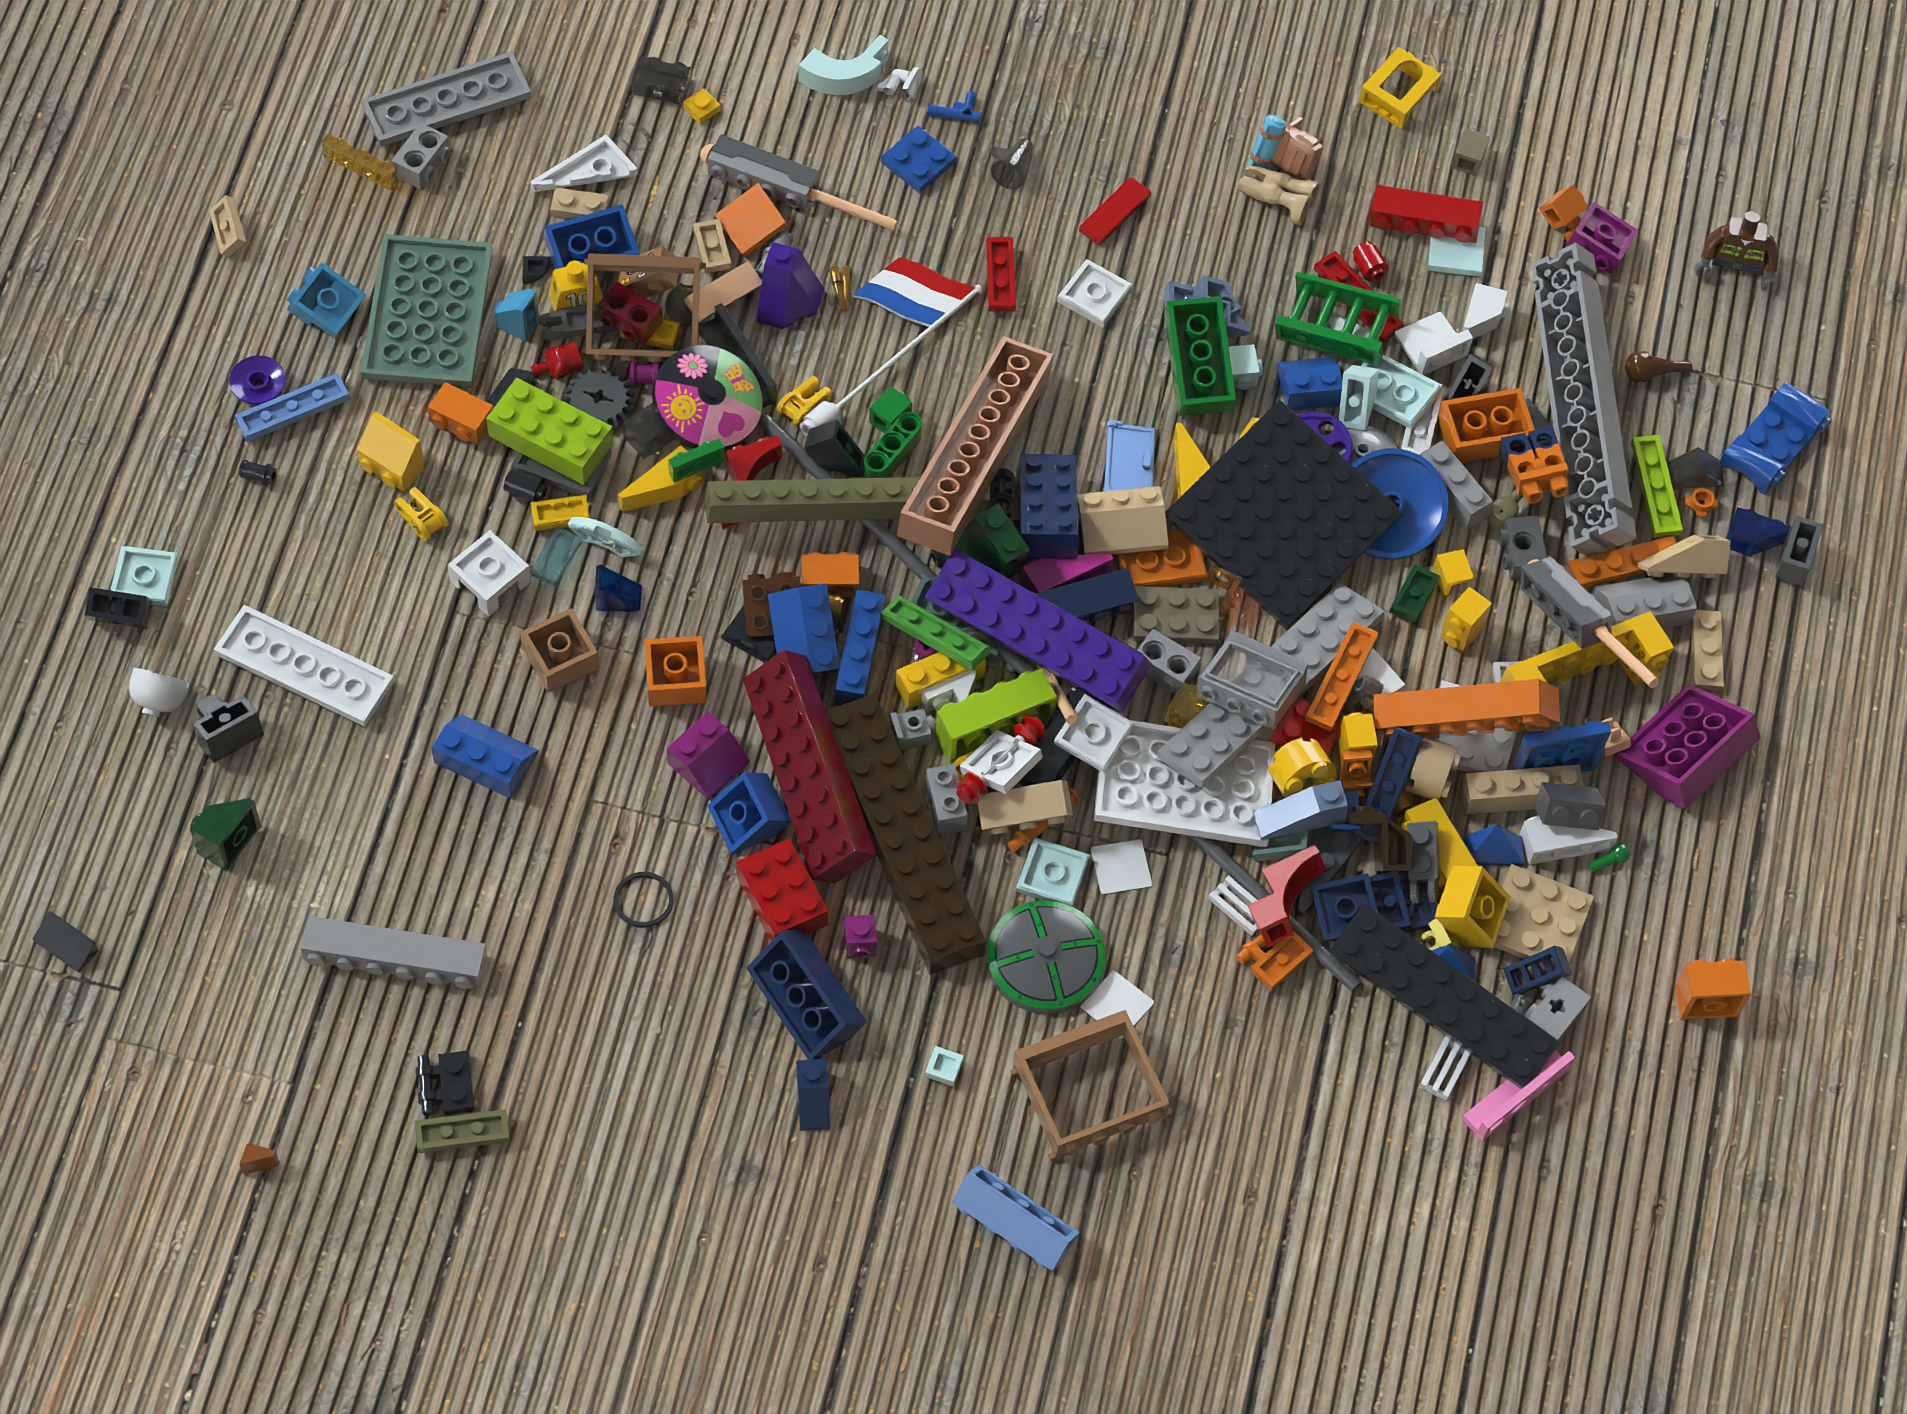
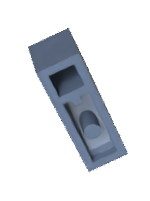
M1341 781L1311 786L1253 812L1260 839L1264 840L1331 826L1332 824L1346 823L1348 803Z

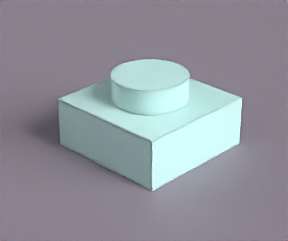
M935 1046L925 1071V1077L954 1086L964 1056Z

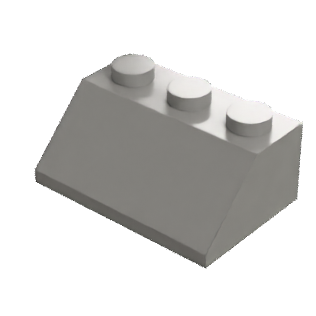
M1673 574L1594 587L1597 601L1610 611L1613 617V625L1649 611L1652 612L1662 629L1690 625L1697 610L1689 584L1681 577L1673 576Z

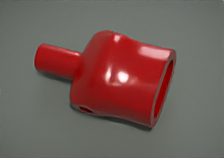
M575 341L566 345L549 348L544 353V362L530 366L533 377L550 372L555 379L564 378L566 375L584 368Z

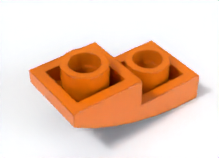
M1371 749L1341 752L1340 781L1343 791L1358 792V806L1366 804L1372 788L1370 773L1373 757Z

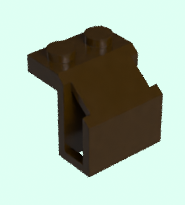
M1352 806V812H1347L1346 823L1344 824H1374V870H1412V835L1393 822L1383 812H1374V806ZM1388 829L1397 835L1398 864H1389Z

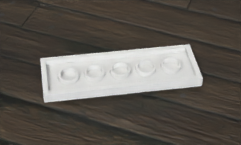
M243 605L214 648L215 655L364 727L394 683L393 675L246 605Z

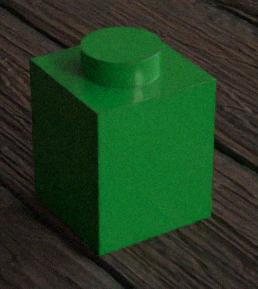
M891 386L869 407V422L885 434L900 415L912 412L910 398L904 392H898Z

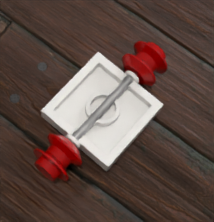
M1024 716L1022 724L1014 726L1015 738L996 730L960 765L965 782H956V794L959 799L964 803L977 804L979 802L978 795L985 796L987 794L986 786L1004 794L1012 789L1043 758L1041 749L1035 747L1037 745L1036 738L1043 739L1045 737V727L1042 721L1034 716Z

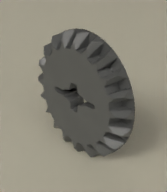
M602 368L598 371L589 369L587 373H579L577 378L571 379L568 387H565L562 397L563 401L611 425L612 430L622 426L630 418L635 407V395L630 382L626 381L622 374L617 375L613 370L608 372ZM603 395V400H600L598 404L594 403V398Z

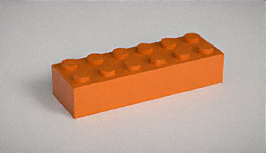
M1540 679L1374 694V727L1376 730L1384 732L1387 737L1392 736L1395 726L1418 735H1423V738L1426 736L1436 739L1440 738L1441 733H1450V736H1466L1467 731L1477 730L1478 734L1495 733L1497 728H1505V731L1516 732L1522 731V726L1532 725L1533 729H1548L1550 724L1560 723L1559 688Z

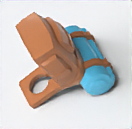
M1268 115L1260 127L1257 140L1250 151L1248 162L1251 166L1268 169L1272 163L1282 168L1283 171L1294 178L1306 180L1313 174L1324 146L1305 130H1299L1303 118L1298 117L1286 125L1282 118Z

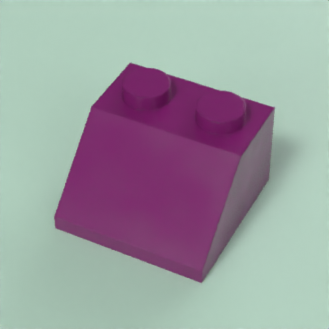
M709 711L667 747V764L708 800L750 763V760L730 730Z

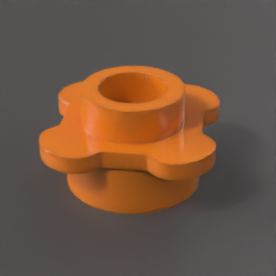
M1698 488L1692 496L1686 497L1685 505L1691 507L1698 517L1704 518L1707 516V512L1718 507V500L1715 499L1714 494L1710 490Z

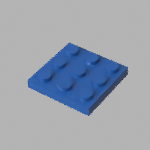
M1590 721L1582 726L1572 728L1570 726H1561L1554 731H1532L1523 736L1511 770L1580 765L1581 773L1594 771L1611 733L1608 721L1601 723Z

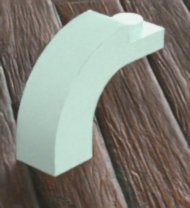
M879 35L864 53L851 60H836L814 48L798 65V81L815 91L830 95H848L863 91L874 85L881 78V66L886 63L889 57L888 39Z

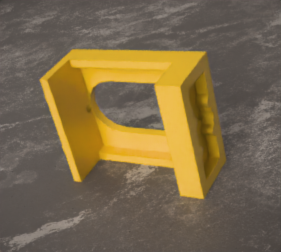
M1398 47L1362 86L1359 103L1402 130L1408 123L1410 112L1430 90L1434 92L1438 90L1441 73L1437 72L1434 67L1428 66L1417 59L1412 53ZM1397 68L1418 81L1401 100L1380 88Z

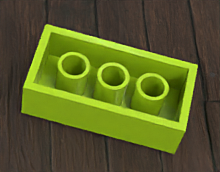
M517 377L486 418L489 437L582 485H585L613 445L611 425Z
M1042 668L1034 672L1026 671L1017 679L1009 682H999L990 690L983 693H972L961 702L956 704L948 703L937 711L935 739L949 765L953 764L959 757L977 750L996 730L1015 738L1014 726L1022 724L1024 716L1037 717L1042 721L1044 727L1047 726L1050 717L1055 712L1057 695Z

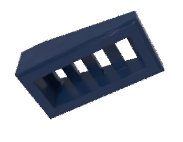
M1555 945L1503 968L1513 996L1542 987L1550 982L1558 981L1562 976L1565 978L1572 975L1564 949ZM1551 958H1553L1557 970L1554 969ZM1540 962L1544 963L1547 972L1545 975H1543ZM1529 966H1531L1536 978L1534 980H1532L1530 972L1528 970ZM1521 970L1525 981L1523 985L1520 984L1516 971Z

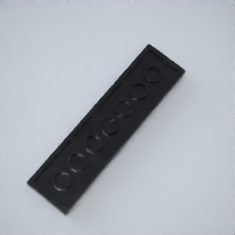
M1365 903L1329 949V953L1520 1089H1523L1535 1079L1560 1044V1041Z

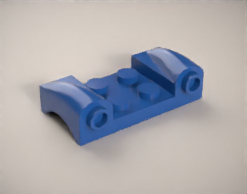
M1784 382L1741 436L1738 435L1725 450L1719 465L1733 468L1745 474L1756 485L1759 492L1765 495L1773 485L1777 486L1786 474L1785 470L1819 431L1824 432L1832 420L1829 417L1831 411L1801 390Z

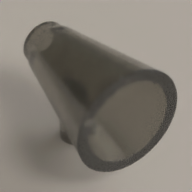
M1020 139L1010 149L993 148L992 156L999 158L992 164L990 169L996 183L1007 189H1018L1023 185L1033 151L1031 141Z

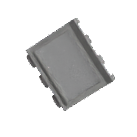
M1231 630L1224 645L1202 675L1198 676L1197 696L1274 730L1305 686L1308 663Z

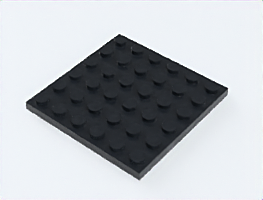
M1281 400L1263 415L1165 511L1168 521L1286 630L1403 513Z

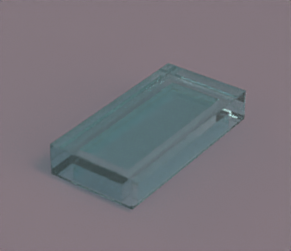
M556 527L532 565L530 575L556 586L581 546L582 538L560 527Z

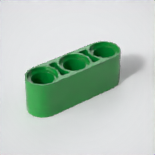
M906 412L900 415L864 458V478H890L921 440L922 427L921 418L917 414ZM873 467H879V468H881V469H879V470H874V469H872V468H873Z

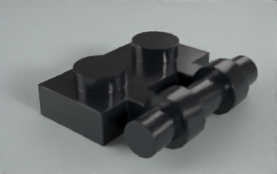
M469 1051L438 1054L439 1065L437 1066L430 1065L428 1055L417 1057L418 1067L415 1068L416 1079L420 1083L418 1103L422 1105L423 1115H433L435 1113V1104H443L444 1115L475 1111ZM440 1078L442 1091H433L431 1079Z

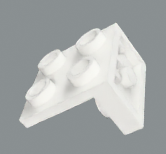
M1437 312L1395 332V338L1422 375L1467 356L1473 340V336L1468 329L1460 333L1455 332L1441 312Z

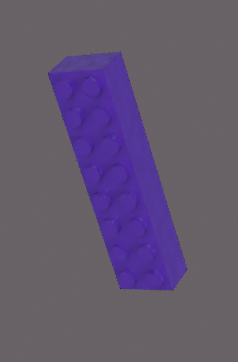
M955 548L925 595V598L935 607L1120 713L1124 712L1152 666V663L1139 652Z

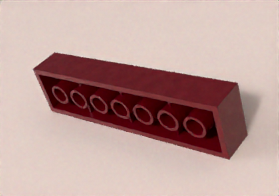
M782 650L744 677L743 682L812 880L835 884L877 856L807 658L802 654Z

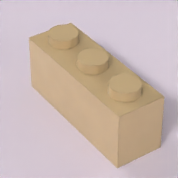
M1064 780L1013 788L1006 794L997 791L987 793L985 796L978 795L982 830L991 831L992 835L1009 833L1008 827L1019 826L1020 830L1037 828L1036 822L1048 821V825L1065 823V817L1073 816L1068 781Z

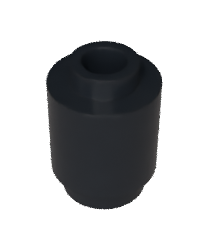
M511 469L505 478L503 490L509 492V496L531 503L538 500L542 501L547 493L548 486L544 484L545 479L543 477L520 469L517 471Z

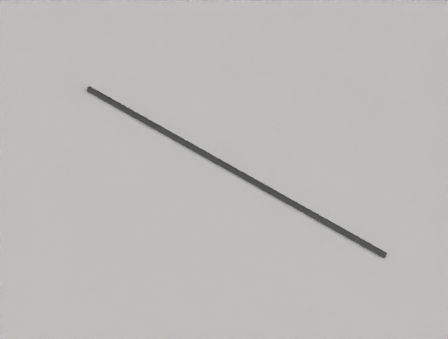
M767 413L761 415L758 424L771 437L779 436L782 447L815 479H835L825 468L819 467L807 455L806 450ZM878 519L859 520L918 578L921 579L923 574L931 579L930 584H933L937 575ZM988 637L993 643L994 648L998 650V654L1020 675L1026 671H1036L1022 656ZM1056 703V708H1055V709L1060 711V708L1058 707V705H1057V703ZM1188 835L1254 898L1259 900L1270 895L1213 839ZM1291 915L1292 930L1314 950L1313 956L1350 992H1354L1362 982L1340 960L1329 953V950Z

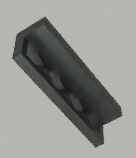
M720 303L714 306L715 318L700 325L699 334L708 346L725 349L738 356L750 367L761 387L763 408L777 402V384L724 305Z

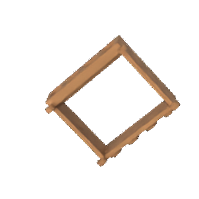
M588 254V259H584V264L588 265L586 348H582V353L592 354V360H609V355H620V361H636L637 356H648L649 362H664V357H670L677 352L668 350L593 348L595 271L694 274L692 346L698 345L700 268L706 269V263H701V257Z
M1126 1009L1015 1051L1013 1061L1015 1068L1010 1069L1013 1077L1020 1076L1054 1151L1048 1154L1050 1161L1059 1159L1062 1154H1065V1156L1068 1154L1069 1156L1074 1155L1083 1146L1091 1143L1093 1145H1100L1109 1140L1112 1135L1118 1133L1126 1135L1136 1130L1137 1126L1147 1122L1155 1124L1160 1122L1159 1120L1172 1115L1171 1108H1169L1170 1103ZM1123 1035L1155 1103L1061 1138L1030 1070Z

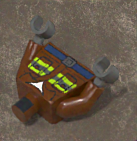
M1749 211L1745 213L1743 219L1732 217L1726 225L1720 226L1709 234L1701 254L1703 260L1694 267L1696 276H1698L1699 270L1702 267H1707L1705 279L1711 277L1712 269L1709 266L1711 260L1712 265L1759 275H1763V271H1766V276L1761 281V289L1764 291L1765 281L1770 280L1774 283V292L1777 288L1774 272H1777L1779 249L1774 237L1767 234L1768 226L1764 223H1759V214Z

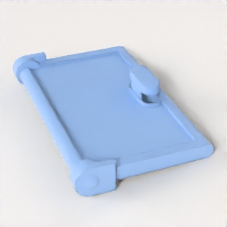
M1108 421L1105 486L1103 492L1153 487L1156 429L1121 424V421Z

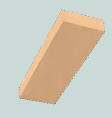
M749 261L700 289L699 323L715 314L714 306L722 303L724 307H727L761 287L762 280ZM692 293L684 299V302L693 313Z

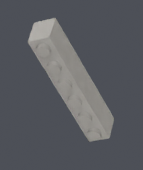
M313 916L308 917L301 945L303 959L312 965L323 966L324 964H330L348 971L356 968L366 970L373 975L388 973L404 980H411L413 978L425 979V981L431 984H442V982L454 984L462 989L480 988L487 960L485 943Z

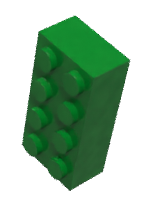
M1222 296L1167 301L1164 316L1178 416L1233 411L1236 396Z

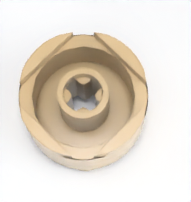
M1424 736L1423 742L1428 745L1426 749L1420 747L1410 776V780L1415 782L1413 787L1407 785L1406 791L1428 799L1437 798L1438 801L1440 797L1446 799L1452 783L1447 780L1450 770L1456 772L1461 754L1456 753L1458 747Z

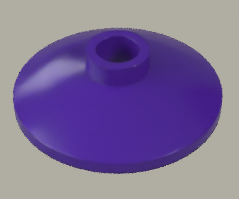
M257 355L247 357L238 362L231 371L229 383L233 394L239 400L248 404L258 405L275 399L281 394L285 387L286 376L283 367L276 360L267 356Z

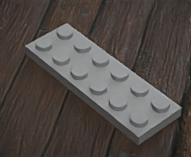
M511 51L362 99L361 102L380 147L409 138L420 123L437 129L531 98V91Z

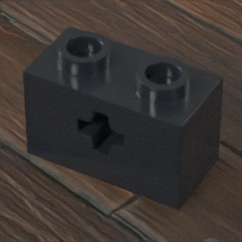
M89 587L85 616L92 621L147 629L152 601L143 595Z

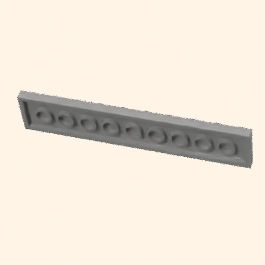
M1339 583L1271 646L1308 663L1306 684L1293 703L1329 670L1352 622L1373 629L1384 618V610L1347 586ZM1259 660L1255 666L1250 665L1232 683L1275 701L1292 674L1284 672L1281 677H1276L1272 674V666ZM1210 702L1158 750L1157 758L1203 788L1267 727Z

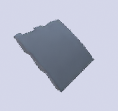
M1203 275L1195 287L1169 281L1165 286V307L1167 301L1222 296L1227 337L1248 336L1251 332L1250 326L1245 325L1240 315L1241 307L1233 297V291L1227 281ZM1164 319V331H1166L1165 319Z

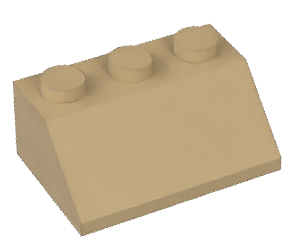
M1160 486L1077 494L1078 530L1084 555L1121 554L1168 549L1165 505Z

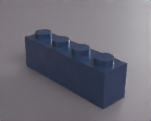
M1128 568L1035 593L1080 620L1089 619L1090 622L1104 619L1106 617L1105 614L1115 612V615L1127 613L1132 610L1131 606L1139 600Z

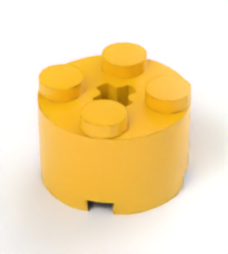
M1301 738L1285 744L1274 754L1276 760L1271 766L1269 763L1268 772L1285 798L1311 786L1336 781V769L1315 739L1310 738L1311 742H1304Z

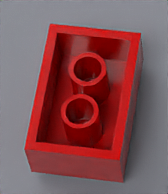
M790 838L736 861V877L770 941L782 930L803 928L807 934H810L828 926L829 911Z

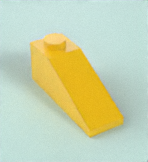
M1176 423L1174 432L1178 499L1210 468L1182 423Z
M680 445L618 494L619 509L622 512L684 497L690 491L694 492L702 485L704 470L677 482L672 481L669 475L668 459H671L679 452H688Z

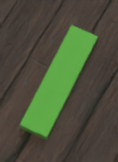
M900 595L881 612L882 619L972 671L990 654V646Z

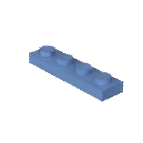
M336 373L235 415V419L246 442H249L350 400V397L339 374Z

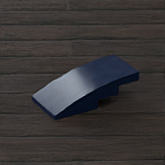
M1398 871L1370 877L1369 873L1311 886L1324 942H1335L1364 903L1404 932L1430 928L1428 923L1436 919L1435 902H1430L1428 898V882H1420V902L1412 904L1408 872L1398 874Z

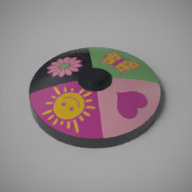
M697 345L677 351L664 362L653 384L652 401L658 420L674 439L692 449L697 448L703 442H712L716 439H720L724 446V451L732 449L751 435L762 414L763 396L755 374L738 356L719 347Z

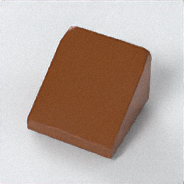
M249 1143L246 1144L239 1165L242 1174H250L278 1167L279 1159L275 1150Z

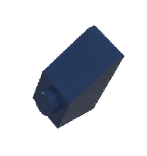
M827 1059L797 1060L796 1080L800 1131L830 1129Z

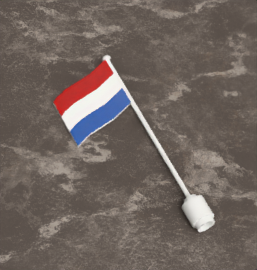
M899 257L853 294V297L875 303L904 319L929 328L837 405L823 401L803 418V422L800 424L803 434L807 437L809 429L836 419L841 423L840 408L976 294H982V286L974 285L973 287L949 279L920 263Z

